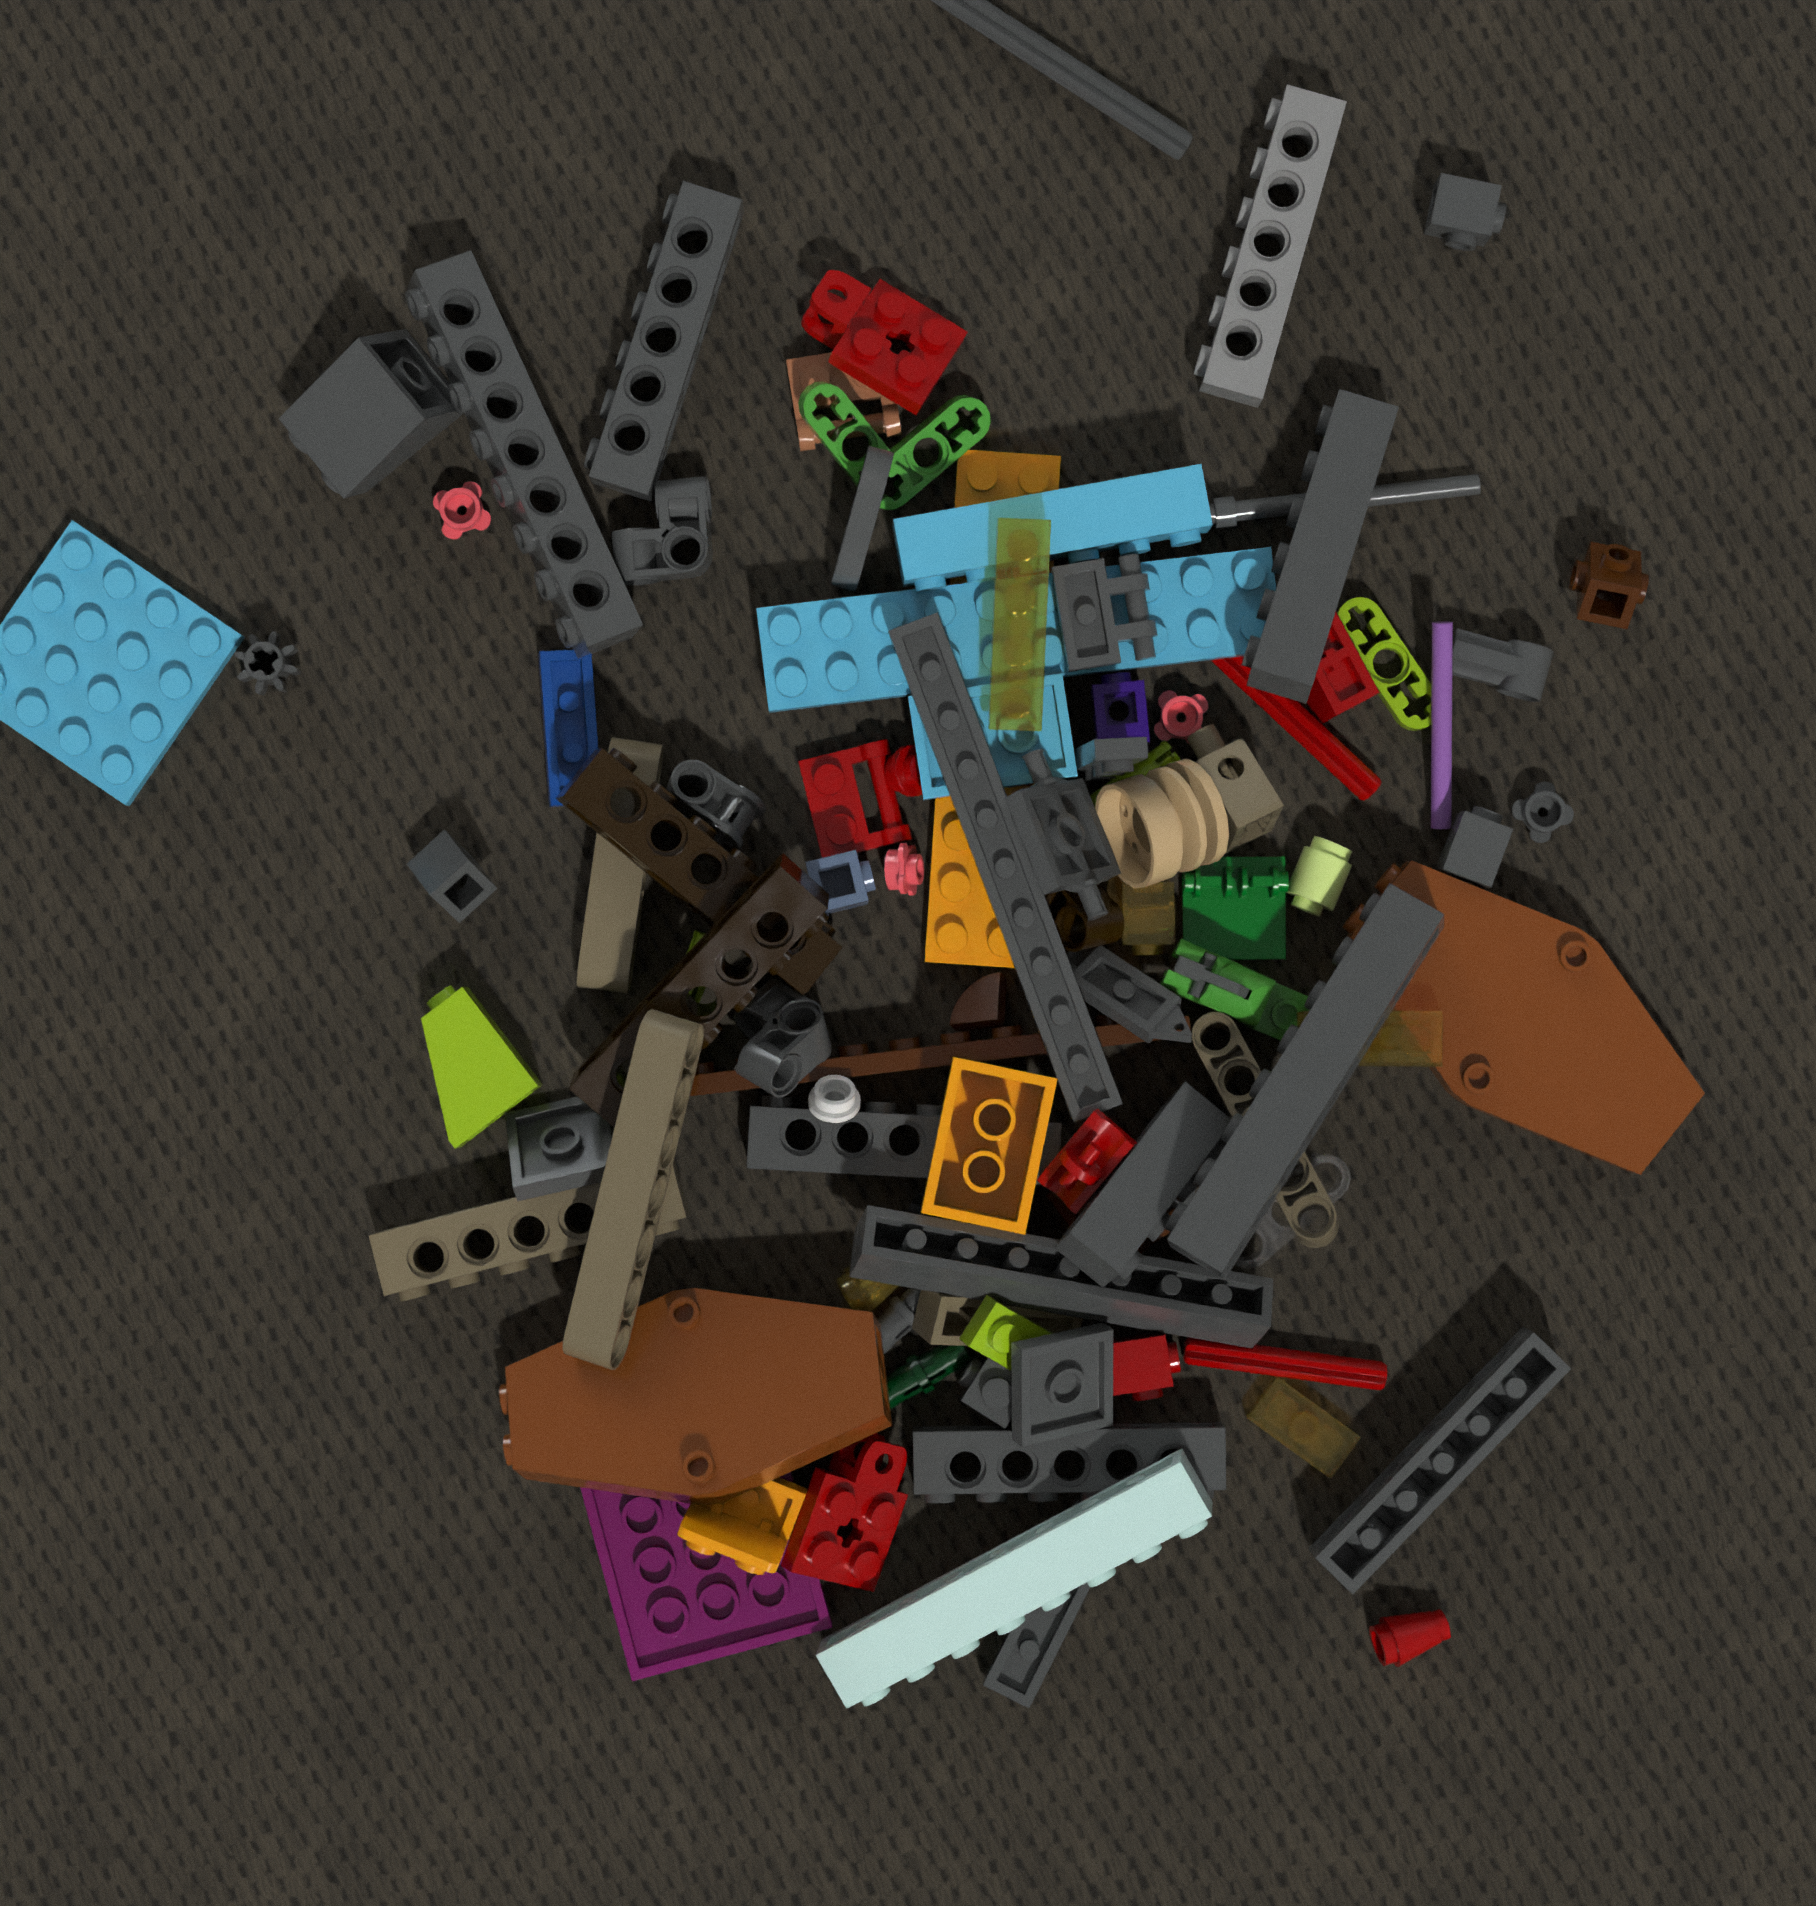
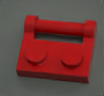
M888 739L798 761L822 858L853 850L861 853L913 839L909 824L904 825L896 791L890 787L886 779L885 766L888 760L887 756L892 754ZM866 761L884 830L870 834L852 767L854 764Z

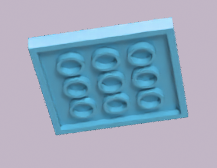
M71 520L0 624V720L124 805L130 806L245 637Z

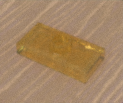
M1274 1376L1246 1415L1247 1419L1330 1479H1332L1361 1438L1357 1433L1277 1376Z

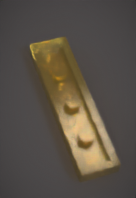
M997 518L988 729L1042 731L1051 520Z

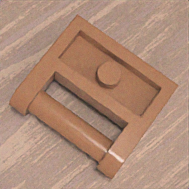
M831 353L786 360L800 451L816 449L815 444L822 443L803 420L798 405L801 393L814 382L824 381L839 387L853 404L881 400L883 413L864 415L863 417L877 434L886 433L887 438L902 435L897 404L828 363ZM820 394L816 395L813 399L817 405L815 410L831 408L830 405L835 400L834 396L826 398ZM852 417L846 418L844 421L841 419L831 421L836 428L826 433L828 437L831 438L835 430L842 424L851 421ZM856 431L848 434L844 439L866 435L863 432Z

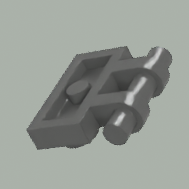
M1139 554L1118 557L1121 577L1107 579L1104 558L1051 568L1068 672L1120 664L1121 657L1118 643L1132 641L1136 661L1156 658L1153 637L1158 636L1155 620H1150L1145 591L1150 590L1147 573H1142ZM1125 595L1129 623L1115 625L1111 596Z

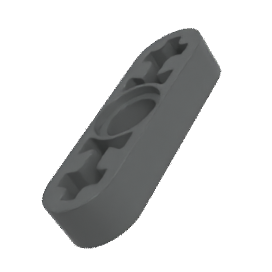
M868 446L834 568L831 586L856 592L894 452Z

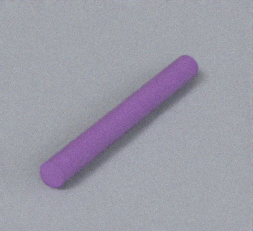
M1447 621L1432 622L1431 828L1450 829L1452 821L1453 622Z

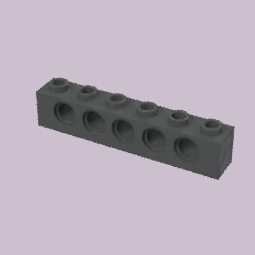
M686 181L682 182L679 195L673 193L669 195L662 223L669 225L663 244L654 243L647 264V272L653 274L647 293L639 291L632 310L631 321L637 322L632 342L623 341L618 353L615 369L622 371L616 391L612 389L607 390L602 403L600 419L606 420L600 440L592 438L585 457L584 467L591 469L589 478L593 484L652 502L655 493V481L659 480L745 211L742 199ZM689 233H700L708 239L706 247L697 254H688L680 249L681 240ZM683 281L692 287L691 295L686 301L671 303L664 298L666 288L673 282ZM659 330H669L676 335L674 346L667 352L659 353L649 348L650 337ZM651 378L661 384V389L655 399L642 402L634 398L633 390L640 380ZM629 427H637L645 432L643 444L633 451L623 450L617 444L620 433Z
M762 1096V1105L750 1106L747 1168L927 1178L942 1105L917 1104L916 1114L896 1113V1103L865 1101V1111H858L852 1119L841 1123H829L816 1118L809 1108L793 1107V1097ZM1050 1118L1037 1179L1060 1152L1062 1123L1050 1121ZM797 1119L809 1121L816 1130L814 1144L805 1149L794 1147L787 1139V1128L792 1121ZM848 1122H857L867 1130L868 1142L859 1151H848L839 1143V1129ZM909 1125L918 1132L920 1143L914 1152L899 1154L892 1149L889 1136L897 1126Z
M1522 1327L1308 1548L1309 1551L1353 1595L1571 1368L1533 1331Z
M1222 1422L1113 1423V1426L1021 1447L1012 1440V1425H1007L1006 1428L1000 1425L913 1426L914 1495L924 1494V1502L950 1503L955 1502V1494H976V1501L1004 1502L1007 1501V1493H1028L1029 1501L1050 1502L1059 1500V1493L1079 1492V1499L1085 1500L1157 1462L1164 1451L1182 1448L1209 1497L1212 1499L1214 1498V1490H1226V1428ZM1119 1449L1130 1451L1135 1459L1132 1469L1123 1475L1112 1474L1106 1468L1108 1456L1113 1451ZM1066 1450L1076 1451L1083 1457L1081 1469L1076 1474L1070 1476L1062 1475L1054 1468L1056 1457ZM1022 1451L1030 1456L1032 1463L1027 1473L1022 1476H1011L1003 1470V1459L1010 1452ZM960 1452H971L980 1460L979 1469L972 1476L960 1477L952 1471L950 1467L951 1460Z

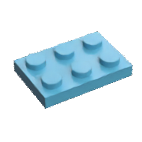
M1062 673L966 687L1004 788L1034 784L1022 756L1042 748L1053 777L1069 779L1078 776ZM908 696L923 800L950 797L912 696Z

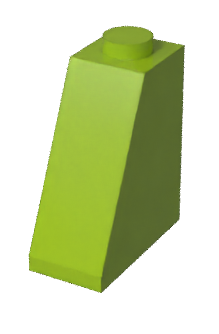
M449 985L426 1003L431 1011L424 1015L421 1021L448 1140L457 1149L473 1139L543 1084L470 988L461 987L455 991L452 985Z

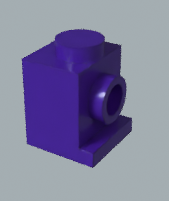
M1129 672L1101 675V684L1092 685L1090 688L1095 739L1147 737L1148 745L1150 743L1144 680L1132 681L1131 673ZM1116 702L1123 703L1128 709L1127 718L1123 721L1113 720L1109 715L1111 704Z

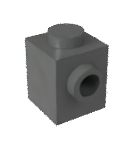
M1441 173L1433 185L1424 234L1446 239V246L1457 250L1473 251L1476 245L1484 247L1492 233L1500 234L1503 226L1507 204L1499 202L1502 185Z
M1474 806L1471 813L1467 811L1457 813L1435 870L1481 889L1491 888L1513 829L1501 824L1502 815L1482 807Z
M445 829L406 864L428 894L459 923L498 889L476 860Z
M983 1356L981 1361L973 1357L957 1382L964 1387L960 1393L961 1401L1003 1428H1006L1012 1418L1011 1370L986 1356Z

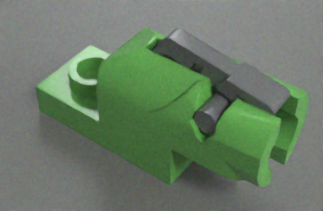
M1179 939L1171 955L1177 959L1173 971L1165 970L1160 982L1168 990L1204 1006V1009L1211 1012L1224 1013L1234 1022L1278 1041H1281L1285 1032L1292 1024L1300 1027L1310 1011L1304 1007L1308 996L1276 983V980L1183 939Z

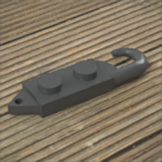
M1102 945L1076 952L1071 951L1067 954L1085 1002L1148 1044L1153 1039L1192 1042V1033L1181 1011V998Z

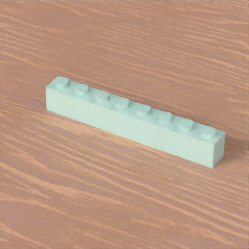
M1181 1448L823 1638L816 1657L846 1709L859 1702H862L864 1706H869L884 1698L890 1692L889 1686L906 1678L911 1683L925 1677L934 1670V1663L950 1654L953 1659L969 1654L980 1645V1638L994 1631H997L998 1635L1011 1632L1025 1621L1024 1615L1042 1607L1044 1611H1049L1060 1606L1070 1598L1071 1594L1069 1592L1085 1583L1089 1587H1095L1104 1583L1115 1575V1567L1133 1558L1135 1563H1140L1153 1557L1162 1549L1161 1543L1178 1534L1181 1539L1197 1534L1208 1525L1206 1519L1212 1517L1213 1502Z

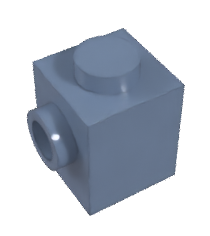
M856 850L805 862L808 876L829 893L828 909L825 911L827 914L867 905L869 902L867 892L876 890L869 860L859 862Z

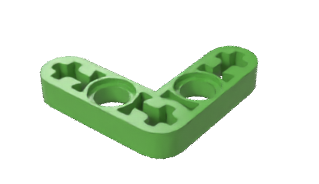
M824 381L814 382L804 389L798 402L799 412L805 423L856 486L860 478L858 473L862 471L866 454L861 459L853 461L844 456L842 443L848 434L856 431L863 432L868 439L869 446L894 452L888 477L892 478L897 475L898 479L893 484L897 492L892 497L883 494L880 508L885 510L897 509L907 503L979 442L988 432L991 423L990 412L983 402L971 396L958 395L945 402L901 441L889 449L839 387ZM818 394L826 398L834 396L835 400L831 403L830 407L839 419L844 421L848 414L852 417L851 421L839 426L831 438L826 433L836 427L827 417L821 414L814 417L812 414L817 407L813 399ZM959 408L967 411L975 409L976 413L971 418L975 426L970 431L960 427L950 434L949 437L957 442L951 448L948 440L941 433L937 432L935 427L941 424L943 429L949 431L959 421V417L956 414ZM923 438H932L939 446L938 459L930 466H919L913 458L914 447Z

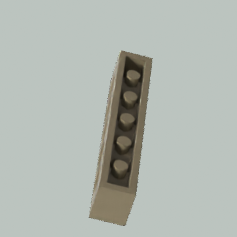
M675 1158L656 1235L680 1229L678 1220L689 1215ZM601 1183L517 1201L516 1196L369 1235L383 1295L387 1296L398 1293L400 1302L430 1294L428 1285L448 1280L450 1289L480 1281L478 1272L498 1267L500 1276L530 1268L528 1259L548 1254L550 1263L580 1255L578 1246L587 1243L590 1230L579 1231L573 1228L568 1220V1212L574 1203L587 1204L594 1212ZM524 1216H534L543 1223L545 1234L540 1243L529 1244L520 1237L518 1226ZM474 1229H483L492 1235L494 1250L490 1256L480 1257L471 1251L468 1241ZM433 1242L442 1249L444 1262L440 1269H427L420 1262L419 1250L423 1243Z

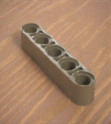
M611 738L608 753L612 748H615L626 755L638 767L633 774L648 786L653 781L658 784L660 783L664 752L663 744ZM618 788L611 795L610 806L616 815L626 818L633 812L635 801L628 790ZM596 833L578 961L577 987L629 994L647 874L598 833Z
M1221 1012L1204 1014L1197 1019L1192 1028L1194 1047L1231 1118L1236 1113L1244 1116L1254 1098L1249 1096V1093L1242 1096L1229 1093L1227 1084L1233 1076L1241 1073L1248 1074L1256 1080L1261 1070L1237 1025L1229 1016ZM1222 1029L1231 1035L1228 1045L1217 1051L1205 1048L1203 1045L1205 1036L1212 1030ZM1304 1152L1297 1163L1304 1170L1301 1182L1292 1187L1283 1186L1275 1200L1299 1242L1307 1247L1320 1248L1327 1246L1335 1239L1338 1233L1339 1221L1331 1199ZM1311 1209H1320L1326 1212L1329 1216L1327 1226L1317 1233L1304 1231L1300 1227V1219L1305 1212Z

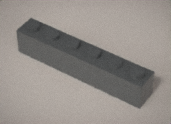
M1341 389L1338 391L1334 407L1323 405L1315 435L1324 437L1320 452L1309 450L1300 478L1302 481L1309 482L1305 498L1294 497L1286 526L1295 528L1290 544L1280 542L1271 572L1280 574L1276 591L1265 588L1256 617L1266 621L1261 638L1253 635L1250 636L1242 661V666L1251 668L1246 686L1307 704L1399 406Z

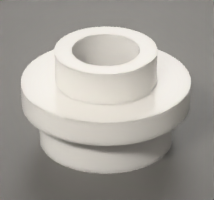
M827 1075L820 1078L810 1091L808 1106L816 1118L829 1123H841L852 1119L858 1113L861 1099L858 1090L850 1079L841 1075Z

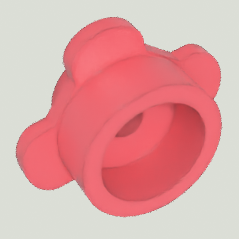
M468 481L463 484L462 488H453L448 492L441 490L434 496L433 506L440 512L441 518L444 521L442 532L447 538L457 540L464 532L473 529L484 531L489 527L491 515L483 508L480 499L482 488L477 483ZM460 506L467 508L465 515L458 514L457 510Z
M1171 690L1163 692L1158 698L1161 713L1160 721L1154 726V733L1162 741L1178 738L1185 739L1189 744L1187 738L1202 728L1203 714L1208 710L1206 698L1200 694L1189 697L1177 696ZM1178 713L1186 715L1185 722L1177 721L1176 716Z
M900 843L898 849H889L887 851L884 872L888 889L899 890L900 894L908 893L909 896H915L917 885H921L924 879L923 857L921 854H917L915 845Z

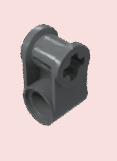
M699 760L680 762L674 768L665 788L678 800L673 807L688 819L694 814L708 823L718 833L713 840L728 852L733 847L738 850L741 849L743 846L742 837L753 820L761 818L766 812L765 804L756 794L743 786L735 784ZM683 782L694 784L700 790L701 796L688 797L680 791L678 784ZM733 814H737L734 821L730 823L729 820Z

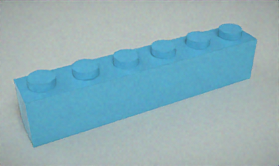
M1202 464L893 519L892 523L903 587L915 585L916 593L946 588V579L966 576L967 584L994 580L998 578L996 570L1017 567L1019 575L1031 574L1049 569L1048 561L1068 558L1069 564L1096 560L1100 559L1099 552L1119 549L1120 556L1141 554L1151 550L1150 543L1170 539L1171 547L1187 546L1201 542V534L1207 533L1213 526Z

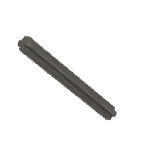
M931 0L1172 158L1179 160L1190 147L1193 139L1190 132L987 0Z

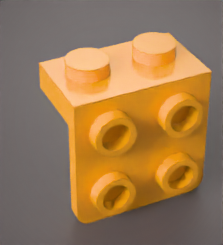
M778 1477L723 1503L709 1505L690 1504L677 1535L686 1540L685 1544L690 1549L698 1553L714 1555L717 1552L735 1559V1564L746 1572L756 1575H763L765 1572L776 1573L808 1488Z

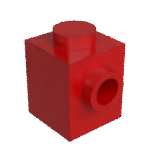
M1156 1331L1113 1338V1396L1131 1393L1133 1401L1150 1400L1162 1397V1388L1174 1387L1172 1373L1181 1372L1176 1341L1167 1342L1166 1335Z

